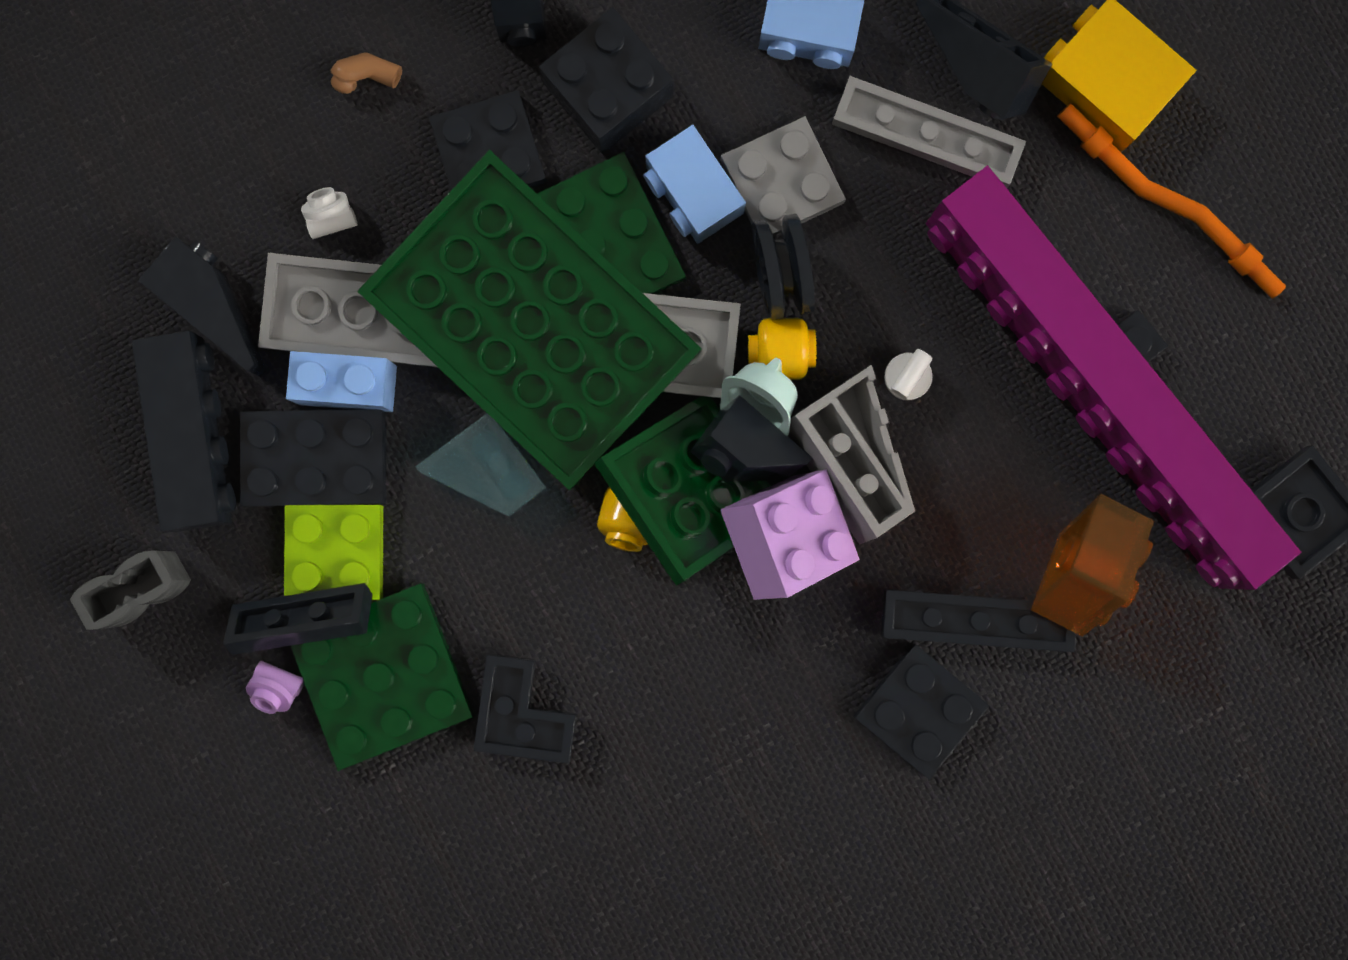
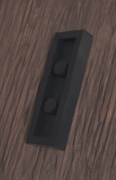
M366 583L234 604L231 607L223 644L234 655L366 634L373 594Z

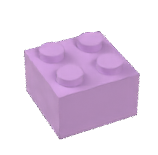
M827 469L791 476L720 510L754 600L788 598L860 560Z

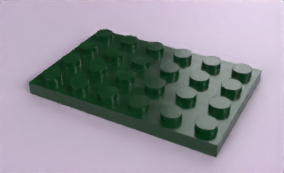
M491 150L475 164L357 291L568 490H571L595 465L594 463L616 443L702 351V348Z

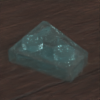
M487 413L416 466L420 473L509 517L547 489L506 432Z

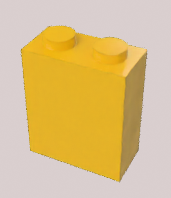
M1106 0L1099 9L1091 4L1077 19L1072 27L1078 33L1068 44L1060 38L1044 56L1046 60L1053 64L1042 85L1066 106L1072 103L1096 128L1101 125L1114 138L1112 144L1122 152L1141 134L1197 70L1116 0Z

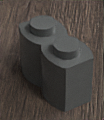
M144 551L124 561L113 575L99 576L84 583L74 592L70 601L86 630L120 627L136 620L144 613L149 604L163 603L178 596L186 589L191 579L175 551Z

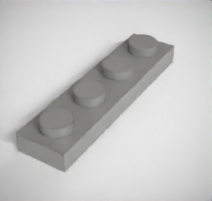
M849 76L832 125L972 177L988 165L1006 188L1011 184L1026 143L1025 140Z

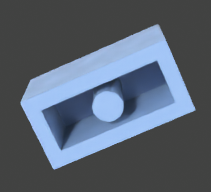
M768 0L758 49L766 50L768 55L781 60H791L795 56L811 59L815 65L826 69H838L840 66L849 67L855 50L864 0Z
M691 125L645 155L648 172L643 174L644 179L657 198L665 195L674 209L669 215L682 236L686 237L691 234L696 243L699 244L744 214L745 200L694 125Z
M290 351L286 399L301 406L355 410L379 409L385 412H393L397 366L387 358Z

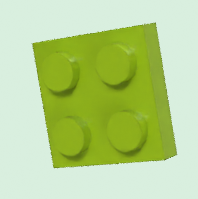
M285 505L284 596L366 583L373 594L372 600L383 599V505Z

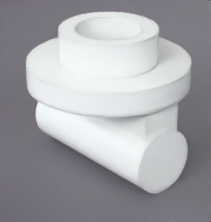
M331 187L318 189L307 196L308 202L301 208L312 239L358 226L353 209L350 208L346 194L344 192H335Z
M916 349L914 353H903L893 358L887 365L884 375L888 390L895 397L902 400H914L924 395L932 383L933 375L929 364L933 358L920 349Z

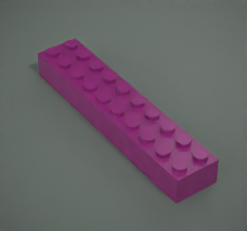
M988 165L941 201L925 223L930 229L927 233L934 246L942 253H950L959 265L957 272L964 283L972 290L979 289L989 302L986 306L993 319L1003 327L1008 325L1019 339L1016 345L1022 355L1033 364L1037 362L1049 376L1046 378V383L1051 391L1063 401L1067 399L1079 413L1076 415V420L1080 427L1093 438L1097 436L1108 449L1105 455L1109 463L1120 474L1125 475L1127 473L1138 487L1135 492L1139 500L1150 511H1158L1168 524L1165 528L1168 536L1178 547L1183 550L1188 549L1199 562L1196 565L1198 573L1212 587L1218 586L1220 589L1256 590L1302 553Z

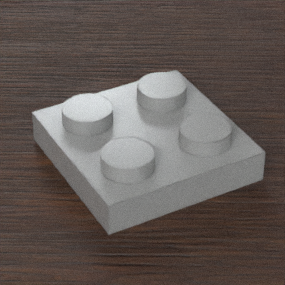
M806 116L721 155L720 161L728 177L746 202L745 213L751 225L754 221L766 219L772 230L773 237L782 233V220L785 215L797 214L802 224L844 204L846 200Z

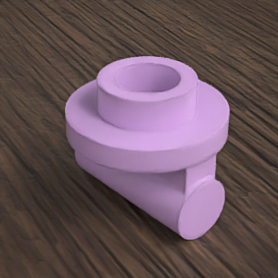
M261 660L254 670L253 677L246 686V692L251 697V704L258 710L268 714L285 712L289 710L295 697L300 694L304 686V680L300 676Z

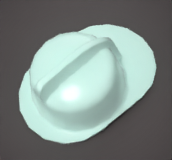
M774 358L767 365L758 362L750 363L744 366L735 376H729L723 380L720 410L740 395L788 436L791 414L798 398V392L792 381L782 373V360Z

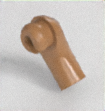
M360 53L336 61L331 69L333 74L331 85L336 91L349 94L356 89V81L369 78L391 88H396L401 79L402 66L370 53Z

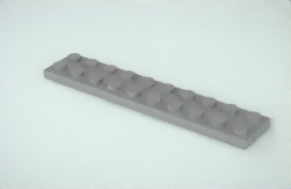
M268 253L259 348L387 358L392 363L437 367L357 292L381 265ZM643 293L702 348V351L663 392L721 398L723 380L726 377L733 376L741 303Z

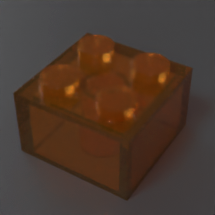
M1100 494L1059 533L1031 610L1082 637L1098 624L1104 626L1114 611L1119 607L1127 608L1137 594L1139 582L1134 579L1138 568L1145 563L1151 553L1153 542L1149 541L1148 538L1154 520Z

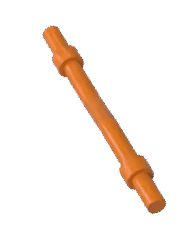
M1069 103L1058 114L1057 117L1082 141L1080 147L1093 159L1096 157L1100 158L1137 196L1193 221L1230 257L1228 263L1241 276L1247 274L1271 299L1278 296L1285 289L1286 285L1262 262L1264 256L1251 243L1244 244L1205 205L1150 181L1112 144L1114 138L1101 125L1096 128L1072 103Z

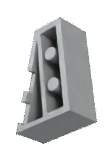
M872 365L793 416L788 434L791 440L812 457L806 465L810 472L827 469L846 524L859 544L878 538L915 512L898 452L894 453L887 430L888 417L885 408L881 409L873 383L876 377Z

